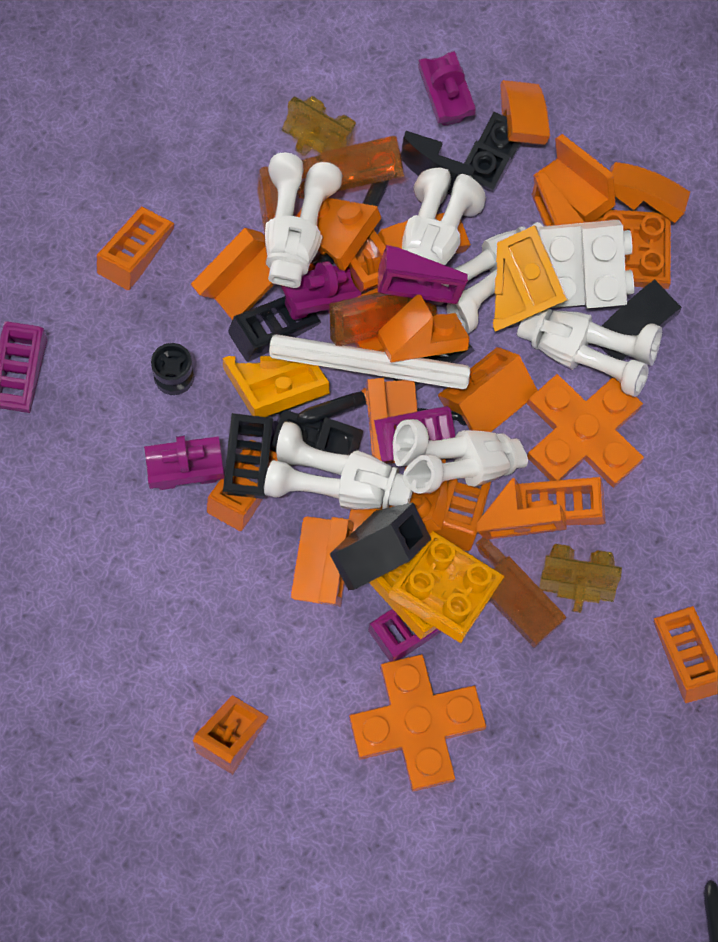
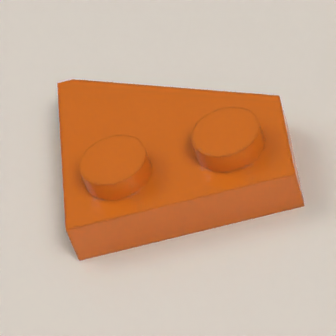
M326 198L321 204L317 219V227L322 235L318 251L322 255L327 253L333 258L336 267L340 270H346L380 221L381 215L378 206ZM301 210L295 217H300Z

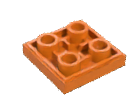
M610 209L593 221L619 220L623 224L624 231H631L632 254L625 255V270H632L634 287H645L655 279L664 289H669L671 284V220L663 214L656 212Z

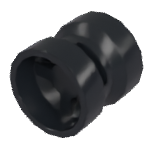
M166 343L154 351L151 358V367L158 389L168 395H180L186 392L194 381L192 358L189 351L184 346L176 343Z

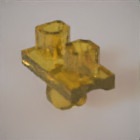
M294 96L288 102V115L283 124L282 131L298 140L295 151L305 156L311 149H314L340 164L346 157L356 126L355 121L344 114L336 119L331 118L325 114L326 108L323 102L313 96L304 101Z
M553 545L550 555L545 557L540 576L539 591L557 593V597L572 599L571 611L581 613L584 601L598 604L600 600L614 602L617 586L621 580L622 567L615 566L612 552L597 550L591 553L589 562L574 560L575 550L570 546Z

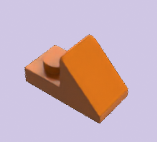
M420 294L410 300L378 331V339L391 363L468 350L469 335L456 313L432 316Z
M515 478L509 481L476 523L477 532L484 540L567 530L566 515L560 504L554 505L551 500H538L530 502L528 508L523 509L521 487Z

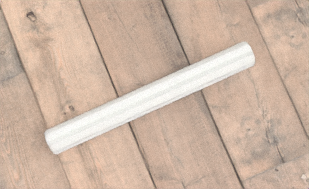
M277 334L273 335L269 346L270 357L274 359L457 389H466L470 380V367L463 364L425 358L391 363L386 353L382 351Z

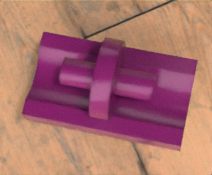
M455 51L439 58H424L418 61V68L438 124L441 123L447 126L460 123L464 117L475 115L476 108L465 80L463 68L460 66Z
M328 261L318 263L315 266V270L308 271L307 274L303 275L299 287L290 288L281 285L286 296L285 305L291 318L294 320L305 318L308 313L322 310L329 312L342 310L340 304L362 295L352 281L349 266L346 270H340L338 267L332 266Z
M185 435L176 436V442L144 446L150 489H173L176 485L197 482L202 485L216 483L217 480L224 479L219 436L185 441Z

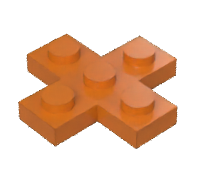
M556 374L528 399L527 405L553 429L527 455L528 459L550 481L563 480L585 460L614 488L642 463L644 456L617 430L642 408L643 403L637 397L625 394L621 390V383L614 377L585 401L566 381Z
M423 654L381 664L380 668L390 706L349 715L359 760L402 750L412 792L454 782L455 775L445 739L486 729L475 685L433 695Z

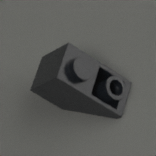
M408 503L376 510L330 553V556L350 591L409 562L431 540V537L414 503Z

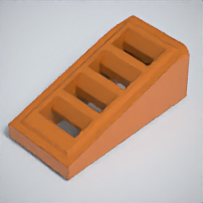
M545 173L538 174L535 179L532 198L544 226L585 223Z
M141 206L97 254V273L127 291L130 290L173 231L174 223ZM143 224L156 232L152 235L140 229L139 226ZM134 236L135 238L141 240L145 244L142 245L132 240L131 237ZM126 249L127 251L135 255L131 257L126 253L122 252V250Z
M243 449L240 454L260 456V451ZM271 449L269 452L268 468L272 460L278 461L276 452ZM236 462L234 464V468L259 470L258 467L252 464ZM233 476L232 484L257 486L255 482L247 478ZM221 479L208 496L207 513L236 530L242 531L263 499L223 494L224 479Z
M458 479L449 480L442 529L435 533L462 550L470 551L477 534L476 523L482 517L491 482L481 485V489L457 482ZM453 493L477 498V502L454 496ZM452 508L473 515L471 518L448 510Z
M600 477L519 484L522 493L523 509L528 508V504L532 502V494H540V500H549V494H556L557 504H560L565 512L567 525L606 524L604 487ZM566 494H573V511H566ZM583 494H590L591 509L583 510Z
M694 606L654 618V625L685 704L718 694V657ZM690 625L692 631L673 637L669 632L670 630ZM694 641L697 642L698 646L678 652L677 646ZM703 658V663L687 668L684 665V662Z

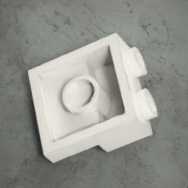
M619 220L539 227V234L568 299L551 308L585 305L586 308L627 305V294H634L632 270H625V255L632 254V236L630 230H623V224Z

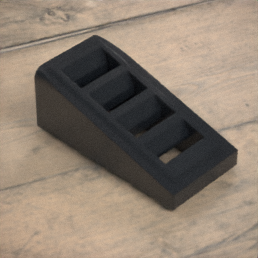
M286 296L234 316L228 333L246 362H249L269 352L270 341L273 335L297 337L319 325L321 320L313 312L308 313L307 317L301 318V321L296 322L288 312L285 305ZM277 313L283 319L287 327L282 328L277 318L275 317ZM264 321L272 333L267 334L260 323Z
M231 414L223 494L265 498L264 485L268 471L273 418ZM238 435L262 437L261 442L237 440ZM236 448L260 451V456L236 454ZM236 462L259 465V470L234 468V464ZM233 476L258 479L257 486L232 484Z

